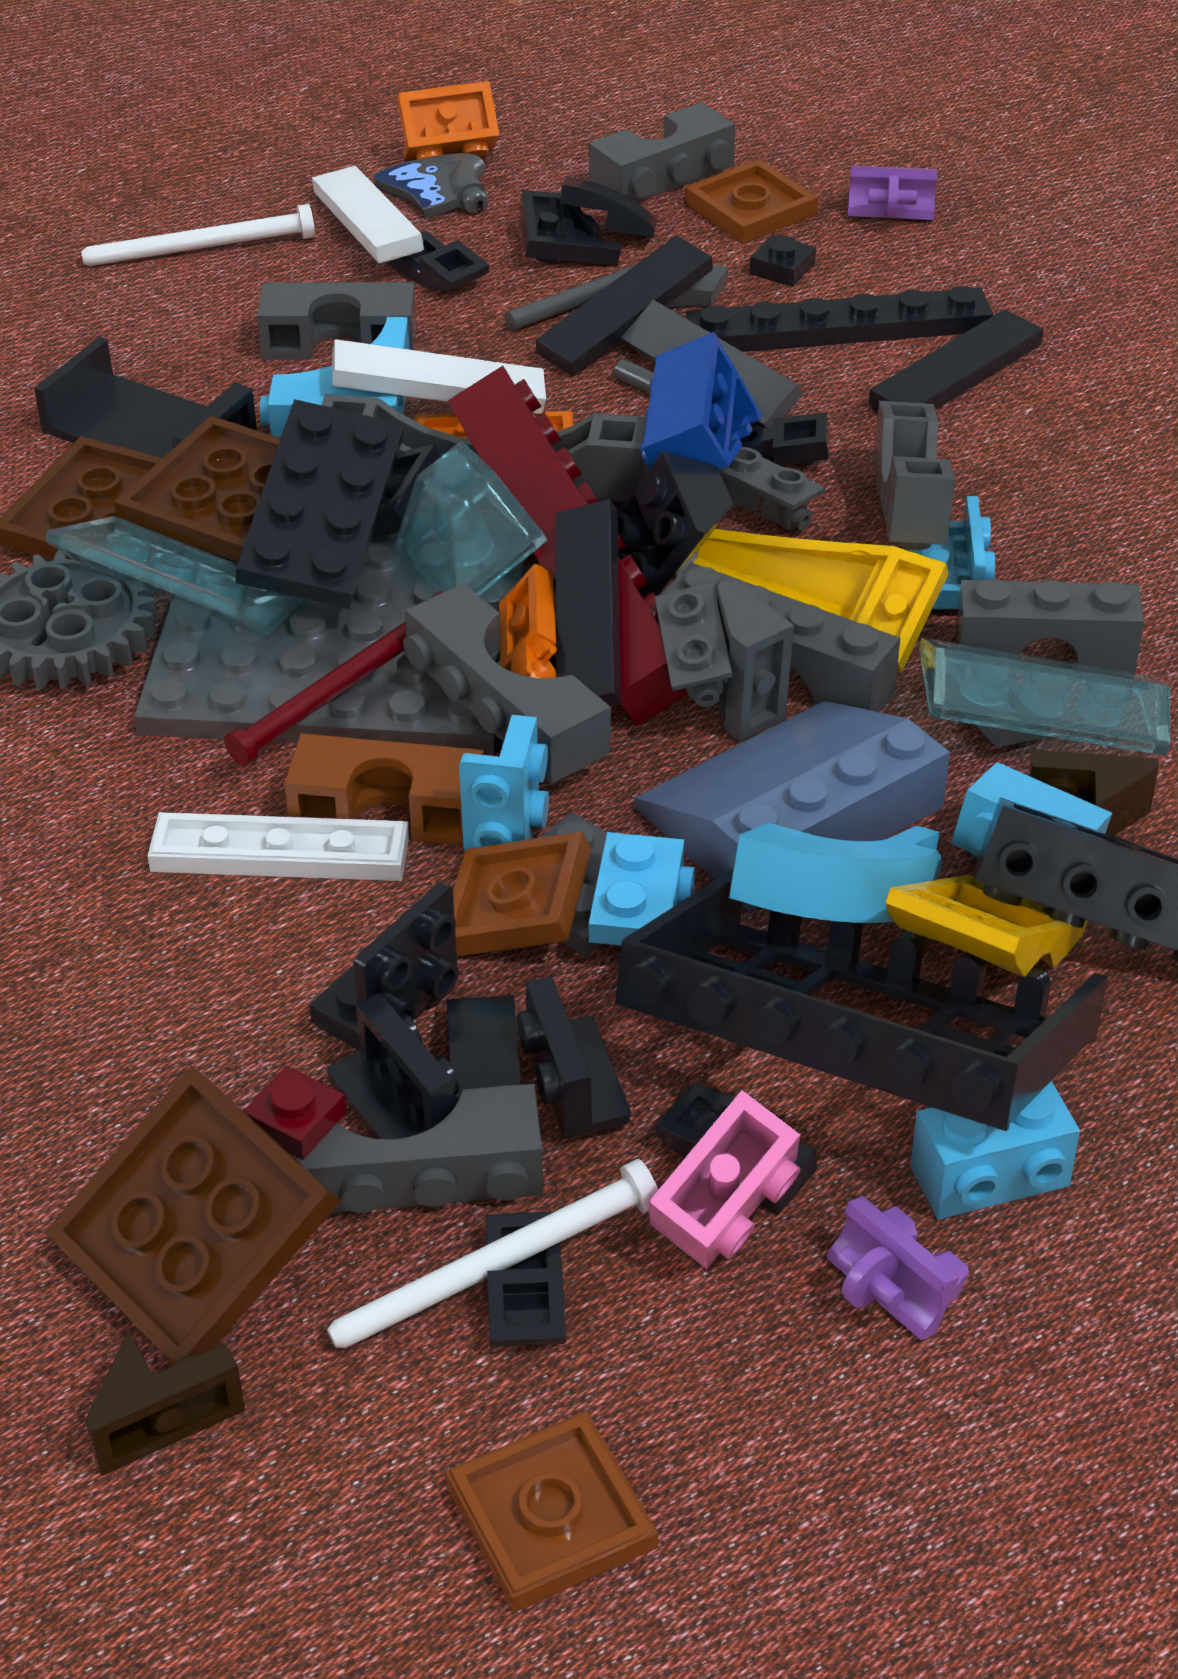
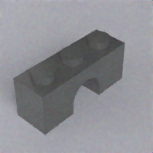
M700 102L664 115L663 139L641 138L625 129L589 143V181L613 189L637 203L733 167L735 124Z
M414 282L263 283L257 312L261 359H312L315 346L321 341L333 337H348L360 343L371 344L381 333L387 317H408L410 350H415L417 319Z
M995 578L961 580L955 628L956 654L985 649L1007 673H1016L1019 655L1028 644L1042 638H1058L1072 645L1075 675L1135 677L1144 626L1139 584H1121L1118 582L1068 583L1057 580L1042 582L1002 581Z

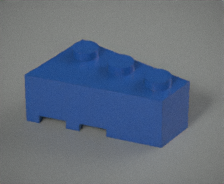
M714 332L656 356L653 380L650 381L651 395L649 408L645 412L646 428L644 441L640 444L641 455L648 469H650L661 452L664 451L717 466L718 470L729 467L742 447L740 439L750 435L753 429L750 423L758 421L762 417L761 411Z

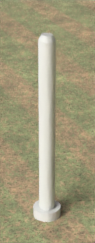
M310 204L297 205V213L88 246L81 252L85 265L96 266L300 232L303 239L315 238V228Z
M636 1159L620 1168L622 1179L333 1320L327 1329L335 1348L352 1346L487 1279V1271L505 1270L634 1205L642 1213L649 1211V1201L658 1191L650 1171L640 1159Z

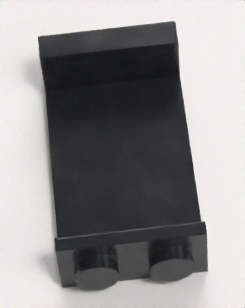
M100 336L34 388L42 432L74 443L82 436L163 458L209 416L257 431L253 388L234 383L208 406L183 399L114 375L108 339Z

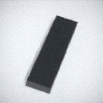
M675 235L535 340L537 354L571 376H574L619 342L623 334L653 299L666 306L713 270L712 256Z
M1004 309L870 389L869 406L878 410L879 401L934 404L936 410L1040 346L1044 329Z
M607 499L556 513L557 677L575 676L609 706L621 704L618 514L612 501Z

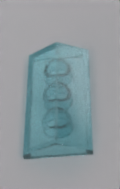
M116 516L47 531L46 542L76 562L265 638L303 602V598L237 584V564Z
M926 638L921 639L919 653L930 717L1167 756L1170 748V686L1152 676Z

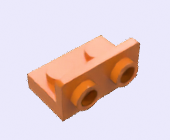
M489 81L398 93L397 104L405 141L403 149L404 161L454 153L474 154L483 157L489 153V150L495 147L500 135Z

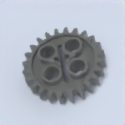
M60 550L55 554L53 561L46 562L43 557L36 554L33 556L34 565L25 567L18 562L11 563L13 574L9 576L0 573V678L11 673L14 686H19L28 678H34L36 690H41L49 680H57L60 689L63 690L68 687L70 678L76 677L85 685H90L92 681L91 673L98 671L107 677L114 676L113 663L131 666L133 664L131 652H146V638H153L156 635L154 623L158 622L152 586L150 583H144L140 570L129 572L128 562L125 560L110 566L109 555L105 553L94 561H89L86 550H81L74 559H66L64 552Z

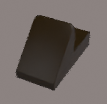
M1031 749L1028 776L1111 812L1112 815L1106 833L1115 836L1150 813L1159 761L1158 758Z
M126 1335L85 1419L95 1462L101 1475L108 1474L244 1412L245 1405L238 1365L226 1344H223L205 1353L184 1357L171 1368L153 1375L132 1335Z

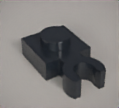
M827 412L774 419L773 427L770 428L751 425L753 430L750 435L740 439L742 447L758 451L761 457L765 459L774 458L775 464L778 465L793 464L796 466H806L816 461L829 460L830 430Z

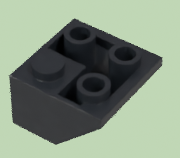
M662 451L617 512L618 534L626 546L618 551V556L620 559H623L630 554L647 580L648 584L639 589L643 598L652 592L655 596L661 595L733 507V501L717 466Z

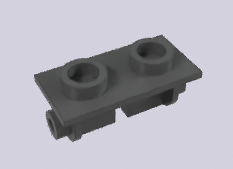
M747 447L740 448L729 467L719 470L734 504L753 512L759 508L760 497H762L761 517L782 526L790 532L796 529L803 531L808 527L812 519V511L807 509L808 501L823 494L826 487L807 479L801 471L793 468H784L761 457L758 451Z
M713 582L654 596L672 690L686 688L688 696L701 707H709L719 701V695L724 689L722 679L733 677Z

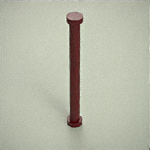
M439 591L438 593H436V594L433 595L432 597H434V596H436V595H438V594H441V593H443V592H445V591ZM406 621L245 730L235 728L224 736V743L231 757L238 764L247 766L258 758L259 749L405 651L403 641L407 637Z

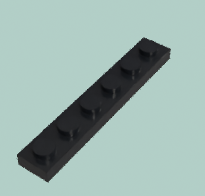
M957 286L950 290L929 292L907 290L901 294L880 296L858 294L852 298L830 300L808 298L802 302L780 304L759 302L752 306L731 308L709 306L703 310L686 311L687 320L710 333L714 332L718 338L742 352L964 334L993 316L982 288Z

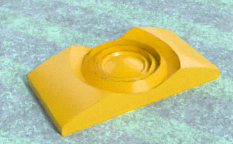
M971 875L890 887L885 902L889 916L899 928L956 947L1022 977L1027 976L1040 958L1052 968H1055L1081 938L1088 921L1086 920L1083 928L1073 927L1072 924L1060 920L1056 921L1046 914L1048 906L1026 898L1022 899L1020 906L997 901L983 894L985 884L976 882L975 877Z

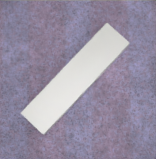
M356 166L312 177L314 193L378 263L381 264L424 250L422 234Z
M334 340L332 385L335 387L448 402L449 399L503 365L515 384L525 379L542 407L534 411L533 414H542L546 402L544 371L542 368Z
M159 812L148 852L150 872L402 881L409 841L408 821Z

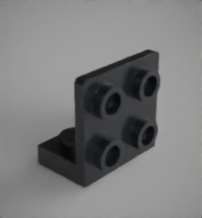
M442 882L436 884L355 957L353 966L309 1004L311 1023L360 1051L356 1012L357 1003L381 993L398 1015L406 1013L414 1021L436 999L440 1000L446 997L455 986L459 975L453 889Z

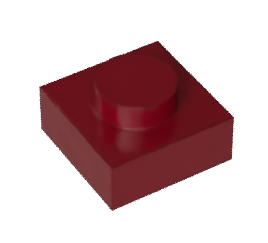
M286 1065L249 1104L244 1112L286 1151L304 1160L346 1114L345 1095Z

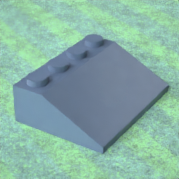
M823 701L634 797V808L667 838L684 839V853L715 880L734 868L739 835L768 822L811 835L847 841H878L894 835L944 807L950 752L908 718ZM744 902L742 904L750 913L760 908Z

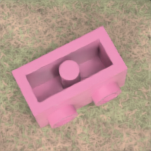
M741 1090L649 1201L650 1225L705 1269L711 1265L720 1253L727 1259H730L752 1233L755 1223L748 1218L765 1197L776 1203L797 1178L801 1168L794 1162L797 1159L800 1134Z

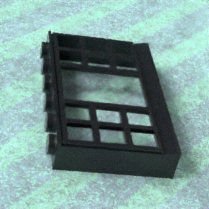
M734 868L636 930L621 942L615 1004L1003 1131L1009 1129L1010 1123L1065 1068L1085 1045L1097 1039L1108 976L1094 973L1047 1018L1046 1012L1051 980L1044 971L1039 969L1031 970L1026 977L1020 979L1017 986L1014 1007L982 998L987 962L968 952L955 961L950 988L919 979L924 942L918 934L913 932L902 934L892 943L889 966L886 969L858 960L863 931L862 923L834 921L830 927L827 950L799 942L801 916L770 910L768 932L742 925L740 920L743 902L729 898ZM721 943L756 955L743 964L708 953V951ZM775 961H780L812 971L813 973L803 981H798L764 969ZM835 978L938 1011L918 1029H914L815 998L811 995ZM957 1017H961L999 1029V1031L987 1040L948 1028L947 1026ZM1018 1036L1026 1038L1017 1048L1008 1046Z

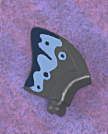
M454 153L432 156L398 164L374 174L375 185L378 189L410 201L419 209L425 219L458 207L462 210H467L470 214H477L476 208L481 207L484 211L489 203V197L485 188L479 181L486 170V166L483 160L474 154Z

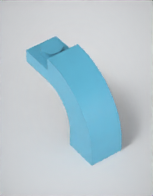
M768 822L739 835L729 898L768 910L813 919L852 923L894 922L889 916L885 904L890 887L938 880L942 865L941 855L936 850L940 832L914 826L884 840L847 841L811 835Z

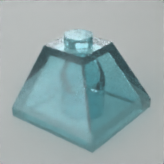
M461 440L416 477L395 548L437 593L465 583L480 596L544 544L547 539L493 469Z

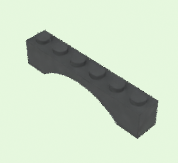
M325 394L322 402L323 406L404 424L403 440L399 453L434 444L444 463L433 479L432 487L446 488L450 491L499 492L468 438L456 437L428 428L399 413L380 398ZM593 413L577 424L557 432L562 441L554 445V449L558 451L565 446L583 474L574 480L576 486L586 481L598 500L610 499L612 503H624L638 485L641 477L648 471L640 450V444L644 441L645 417Z

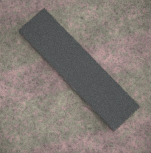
M653 299L623 334L621 339L629 349L655 364L657 355L710 334V332ZM718 338L762 413L760 420L753 422V424L763 428L773 427L774 419L784 418L803 395L799 386Z

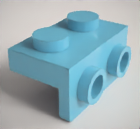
M966 496L963 521H950L947 545L932 544L930 548L923 550L906 548L907 551L947 564L949 575L932 608L933 610L958 609L961 580L995 578L994 551H988L991 537L990 517L980 516L978 496Z
M511 715L500 757L470 753L462 755L459 763L464 852L466 849L532 839L535 828H545L549 809L548 791H539V782L543 783L545 778L548 747L547 744H538L537 717Z
M607 832L588 924L590 943L621 946L624 938L693 894L695 867L684 866V839Z

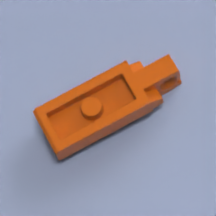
M534 564L499 602L500 666L513 673L527 677L555 678L557 677L556 669L549 661L557 650L553 573L539 564Z

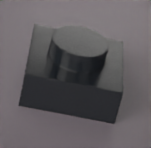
M771 235L750 257L749 274L794 287L815 264L816 247L800 243L789 236Z

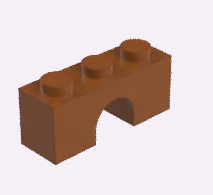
M301 733L284 782L288 817L356 819L362 811L379 804H395L410 811L412 841L463 846L459 763L463 754L484 755V750Z

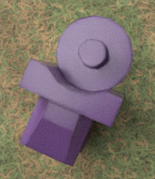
M851 165L848 216L934 220L937 169Z
M864 1196L849 1201L844 1212L846 1216L844 1228L827 1255V1259L846 1275L841 1290L843 1298L856 1308L865 1307L873 1301L878 1302L920 1340L936 1334L947 1306L960 1295L969 1274L968 1266L951 1251L931 1254L916 1241L918 1233L914 1221L897 1206L880 1211Z

